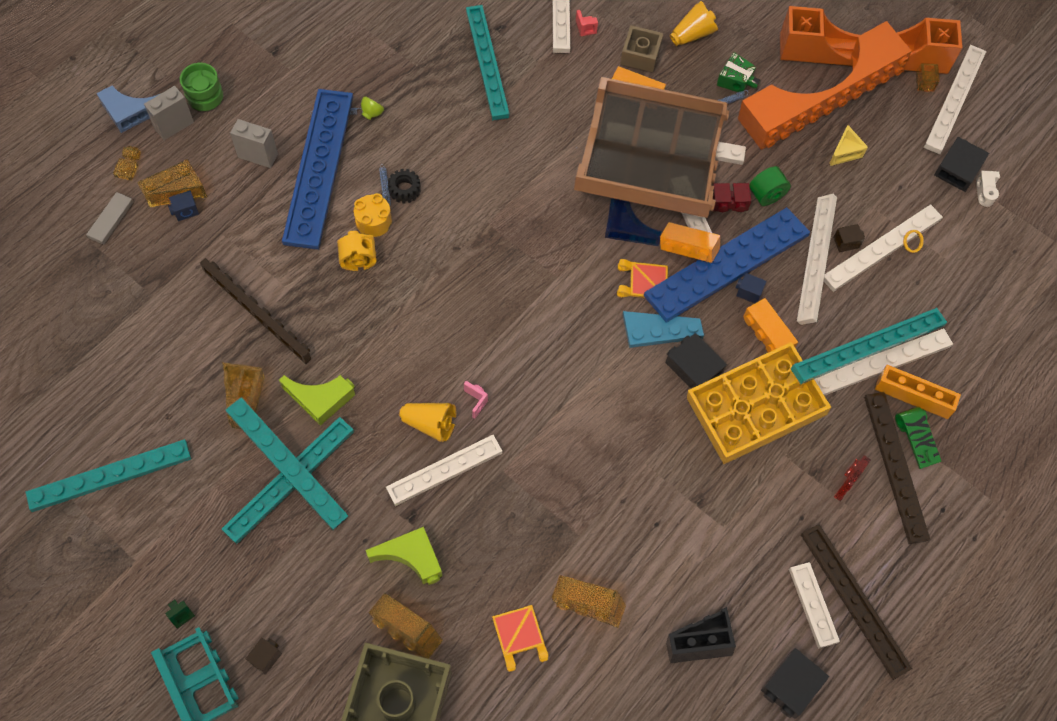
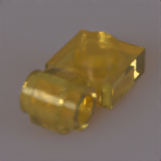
M127 146L123 148L122 156L125 159L119 158L113 171L115 177L132 181L138 167L135 160H139L141 155L137 147Z

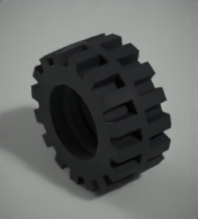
M400 169V172L396 170L395 174L392 173L390 175L388 190L392 199H396L398 203L402 201V204H405V201L411 203L412 199L415 201L416 196L419 197L421 192L420 179L417 174L415 175L414 171L410 172V169H406V171ZM405 182L412 185L407 190L397 188L399 184Z

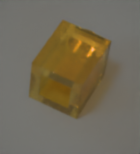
M921 63L916 72L917 90L935 91L940 81L938 64Z

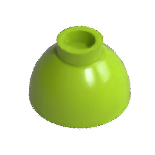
M368 97L362 98V116L371 120V118L383 113V106Z

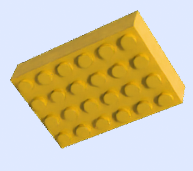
M792 342L688 390L687 400L723 464L828 415L831 406L816 381L813 379L800 384L790 369L794 364L803 361Z

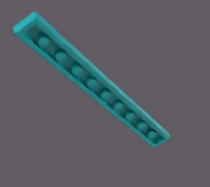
M935 308L796 363L790 369L799 383L803 384L944 327L947 321L938 308Z

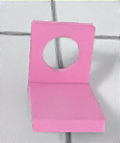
M465 381L464 391L479 400L472 410V418L475 419L488 402V394L479 385H472Z

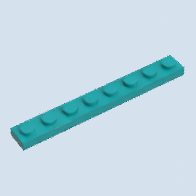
M483 6L466 7V14L492 121L509 118V110Z
M242 397L226 409V413L332 530L348 518L346 512Z
M339 417L297 459L311 474L354 433V429ZM280 473L222 528V531L234 543L238 544L295 488Z
M184 439L26 491L29 510L35 512L191 460L187 441Z

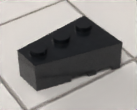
M727 607L711 616L704 617L694 624L691 623L670 633L666 642L670 663L732 656L736 645Z

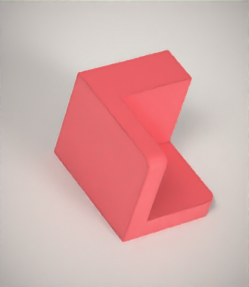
M577 10L576 24L580 36L597 34V18H592V16L582 17L581 11Z

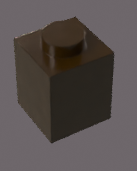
M855 224L838 228L833 238L840 253L860 248L865 235L859 225Z
M261 638L245 659L266 675L282 653L278 650L279 645L270 638L268 641Z

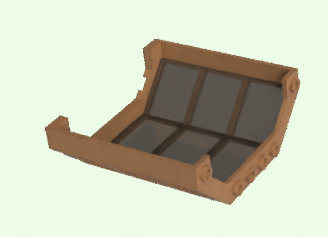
M601 77L593 120L582 163H579L574 190L708 218L709 211L714 210L716 201L712 199L714 186L711 184L714 183L716 173H713V171H716L718 164L715 156L724 121L728 120L729 110H726L727 102Z

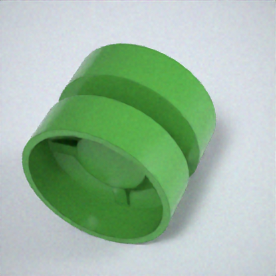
M194 63L187 66L181 72L180 84L188 104L193 109L209 111L221 103L223 90L217 72L211 65Z

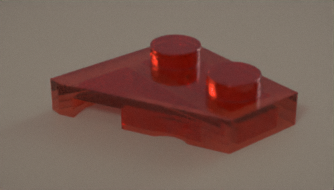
M864 455L860 461L856 459L844 474L847 478L834 498L841 502L871 459Z

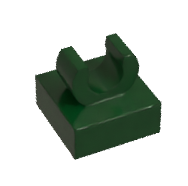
M174 599L168 604L170 610L165 613L177 629L195 617L184 600L178 604Z

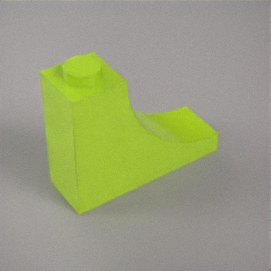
M285 375L279 379L281 387L320 426L355 396L354 384L348 378L344 379L341 375L321 385L299 384Z
M424 527L366 550L370 563L380 560H393L403 563L417 573L423 585L426 583L429 585L434 584L440 580V577H443Z

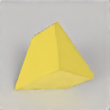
M847 125L832 156L831 166L863 158L868 148L849 125Z

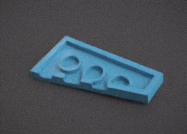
M623 311L622 314L629 348L680 342L686 336H692L694 333L701 339L704 337L700 318L677 316L666 323L658 314Z

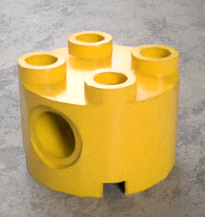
M381 194L366 195L355 201L353 211L356 227L360 233L378 237L389 230V226L392 223L390 206Z
M349 231L348 235L337 241L339 264L343 269L358 271V267H363L366 270L376 264L373 235Z

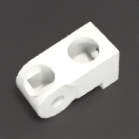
M981 171L977 176L978 201L982 206L990 207L998 198L999 192L996 189V182L1000 178L999 172Z

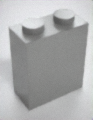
M176 86L144 103L154 129L163 140L168 139L194 123L185 97Z
M237 119L230 135L238 158L271 168L278 155L271 129Z

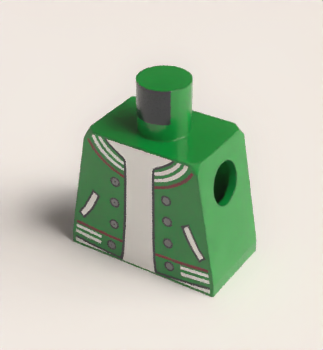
M733 52L719 74L717 86L739 93L745 91L747 86L757 89L761 80L753 76L756 69L755 65Z

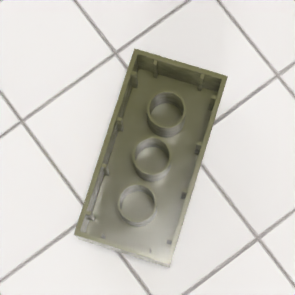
M365 643L341 721H439L452 675L451 665Z

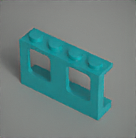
M198 627L195 629L196 633L164 650L158 648L151 652L181 721H213L239 707L236 702L239 697L234 687L230 689L227 683L230 680L225 668L221 670L218 662L221 661V658L216 649L212 651L210 646L212 639L208 631L204 632ZM201 642L211 663L185 676L177 660V655ZM219 680L228 702L206 714H202L194 698V693Z

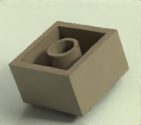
M630 25L620 65L653 72L661 48L663 33Z

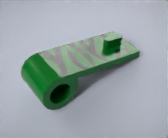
M915 407L896 414L895 421L899 430L907 433L918 467L922 469L942 461L927 421V413L924 409Z

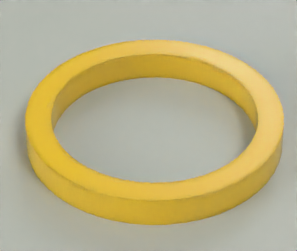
M918 230L908 231L903 239L905 249L911 253L918 252L924 242L923 236ZM913 232L917 233L920 238V244L915 250H911L907 245V238Z

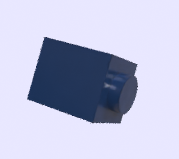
M191 191L169 197L171 205H168L172 216L176 215L178 221L199 215Z
M745 273L744 278H739L735 287L739 289L736 296L755 304L758 302L767 281Z

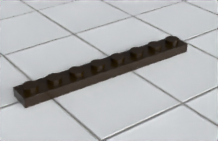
M205 258L200 262L203 271L302 362L307 364L311 360L310 349L304 343L300 344L297 341V337L291 331L287 332L283 329L284 326L278 319H272L270 312L264 307L261 309L256 299L252 296L248 297L245 294V290L239 284L235 285L227 273L223 274L214 261L210 262Z
M885 392L867 394L864 399L908 544L929 541L928 529Z
M820 524L803 532L801 537L892 680L912 670L913 668Z

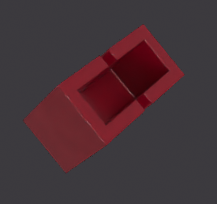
M713 183L712 199L716 200L713 211L726 212L729 209L737 212L748 211L751 204L749 183H733V191H730V183Z

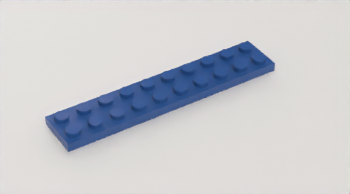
M318 89L282 238L283 245L318 250L320 248L352 106L353 93Z
M786 207L721 246L712 263L697 260L645 291L644 297L667 323L741 278L745 273H749L809 236L810 231Z

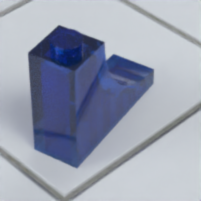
M611 198L605 238L659 246L662 231L652 229L642 223L634 214L629 201Z

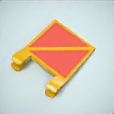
M620 259L618 270H631L630 287L625 285L618 287L617 296L645 298V291L668 278V266L637 263Z
M532 605L492 617L508 672L516 670L513 655L537 648L540 662L548 660V652Z

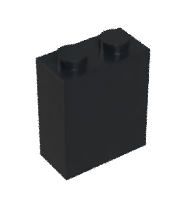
M957 137L934 176L966 192L989 153L969 143L967 140Z
M696 333L692 336H686L680 342L681 345L677 348L674 346L667 352L668 356L665 363L691 389L724 373L727 366Z
M794 648L766 682L761 691L769 702H775L781 707L780 710L784 715L796 719L830 676L798 649Z

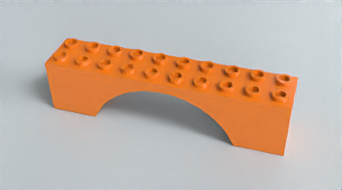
M789 6L780 32V60L852 66L851 54L860 35L846 32L835 26L826 17L824 9ZM925 18L915 26L897 32L912 51L909 61L904 67L907 71L948 74L962 50L960 20Z
M885 21L858 36L851 54L852 72L843 82L831 89L809 94L785 91L771 84L742 100L738 120L761 150L766 147L770 148L778 140L786 139L791 133L802 130L805 125L815 123L819 117L829 115L837 107L845 106L848 101L859 98L862 93L872 91L878 84L886 83L894 75H900L905 70L904 67L909 61L912 51L891 25Z

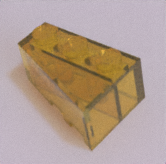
M188 159L137 182L150 207L171 204L169 197L191 191L193 198H207L204 187Z
M222 362L226 390V408L242 397L256 413L265 378L262 369ZM227 414V419L231 427L241 429L235 423V421Z
M562 575L559 576L551 597L559 609L565 611L569 609L579 615L593 618L616 628H619L626 607L618 591Z
M386 593L380 597L369 611L374 625L381 630L384 627L392 638L401 640L404 646L411 651L414 650L423 658L429 659L443 641L429 622Z

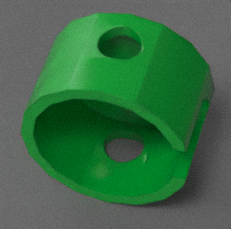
M777 166L765 169L754 177L749 184L751 192L761 206L775 203L785 196L791 188L790 182Z

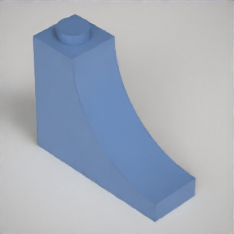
M113 85L97 93L101 104L121 133L149 119L144 103L156 97H128L118 92Z

